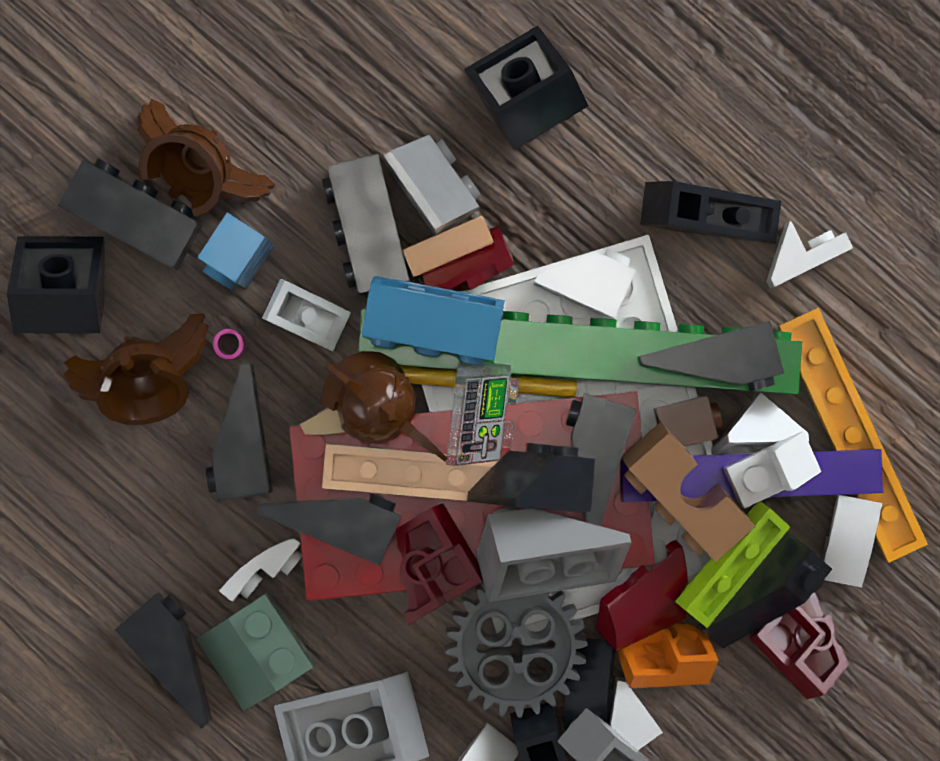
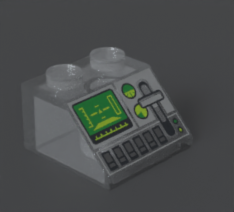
M458 361L446 465L458 466L501 461L502 447L511 448L514 422L506 421L507 404L516 405L519 379L511 378L512 365L491 362L470 364Z

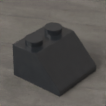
M539 26L532 28L464 69L497 127L513 150L533 141L539 135L570 119L576 113L589 106L571 68Z
M17 236L7 290L13 333H100L104 310V237Z
M527 443L526 452L509 450L468 491L467 501L517 508L591 512L596 458L579 457L578 447Z

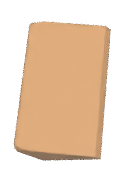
M479 216L407 247L402 251L414 277L491 245L494 241L484 217Z

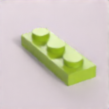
M761 501L757 502L747 513L755 528L716 562L711 558L675 601L706 628L710 626L790 529V526Z

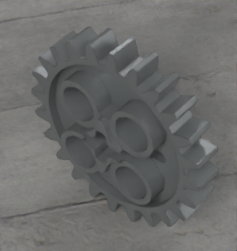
M478 584L475 586L478 596L476 601L465 596L462 597V603L467 610L466 613L460 611L452 612V619L459 624V627L446 628V636L456 642L444 646L445 654L458 656L447 663L449 672L462 671L455 679L457 688L470 684L471 686L467 691V699L472 701L479 695H482L481 705L484 711L490 708L493 702L498 703L500 716L505 715L508 706H514L518 718L522 717L524 705L529 704L536 715L540 714L539 701L543 699L551 706H556L553 693L558 690L565 695H569L570 691L565 680L568 678L579 681L580 679L579 672L573 667V664H586L585 655L576 651V649L588 646L587 639L583 636L574 635L585 628L584 623L579 619L570 620L577 612L576 606L569 604L561 607L566 598L563 591L555 593L552 597L549 596L550 593L488 602L485 589ZM542 614L548 618V624L543 630L534 632L525 627V623L530 616ZM489 617H499L505 622L503 629L496 634L485 633L481 629V625ZM513 638L521 639L522 645L519 648V653H511L509 646L512 645ZM548 640H553L555 642L554 646L552 647H545L543 645H533L545 643ZM480 644L493 646L485 651L477 650V646ZM537 657H543L550 661V666L544 673L533 674L527 670L530 661ZM492 660H501L507 665V668L500 676L491 677L484 673L485 665Z

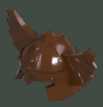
M153 99L150 100L149 105L143 104L142 113H139L137 117L139 122L137 130L147 144L142 149L139 160L141 180L160 177L161 172L164 180L171 186L168 192L171 198L178 199L181 194L188 198H193L191 210L194 217L208 213L218 203L219 197L244 204L245 201H259L260 197L270 195L269 189H273L275 184L266 175L249 173L231 164L230 155L224 143L217 137V131H209L199 125L184 124L177 126L168 115L164 104Z
M204 313L190 314L187 321L168 338H164L157 343L137 337L130 339L126 336L124 338L125 341L120 343L105 360L89 361L81 359L76 355L63 362L69 368L64 374L71 383L69 387L71 390L79 393L78 395L81 399L97 401L100 412L108 419L125 425L150 424L162 421L176 414L185 405L189 394L186 382L181 376L201 358L199 354L207 343L205 335L209 326L203 323Z
M361 351L346 357L337 366L332 363L327 364L325 370L330 375L323 386L321 403L332 411H338L341 427L354 439L361 440L362 444H382L396 438L402 432L420 446L425 447L432 454L437 455L444 462L447 461L448 457L439 451V448L421 434L416 427L409 423L414 415L416 398L409 378L405 377L404 371L395 359L377 351Z

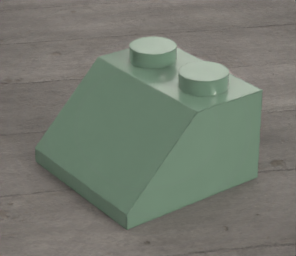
M269 591L196 639L243 711L279 691L312 669L316 664Z

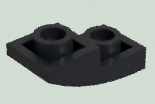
M586 638L588 646L576 649V651L585 655L586 664H573V667L579 672V681L566 679L570 694L565 695V730L586 708L609 725L614 694L611 689L616 651L606 640Z

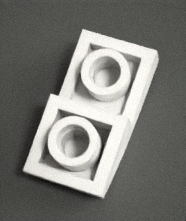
M837 495L829 536H826L822 560L832 568V571L824 580L862 587L874 544L882 503Z
M294 537L265 550L241 567L219 592L232 602L240 594L247 599L263 579L257 574L260 568L272 578L276 577L280 571L288 575L302 558V553L297 550L301 545V540L298 537Z

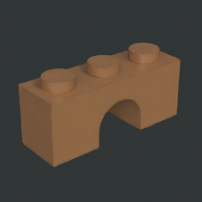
M662 422L658 423L622 456L629 469L624 474L627 480L640 494H643L647 489L658 500L653 507L669 525L673 524L676 520L686 530L681 537L698 556L706 551L716 562L755 528L747 514L719 484H716L709 492L700 497L689 498L681 495L680 488L684 477L698 464L690 452Z

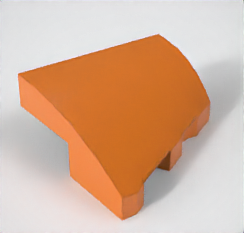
M676 623L617 651L629 688L710 684L719 661L708 636L700 631L697 626L687 623Z

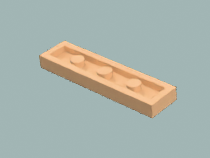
M326 444L322 488L467 501L468 491L500 459L472 462L473 457L469 456L468 460L464 456V459L461 461L460 455L444 454L448 457L447 461L444 462L437 455L426 452Z

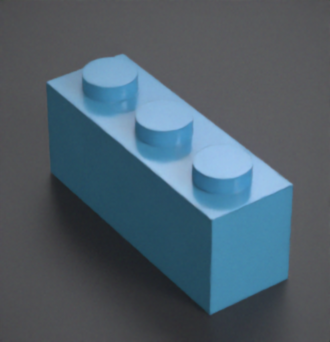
M227 212L197 258L206 263L202 272L231 290L234 289L236 284L247 289L274 248V245L263 235Z
M374 276L370 284L361 336L371 338L370 342L380 347L395 348L397 343L415 346L414 351L423 355L440 356L441 351L459 354L458 359L466 363L484 364L485 360L494 361L505 300Z

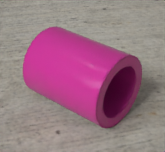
M224 329L214 337L213 348L219 357L227 360H236L244 355L247 342L240 332L233 329ZM233 334L239 340V348L234 354L226 355L221 349V342L225 336Z

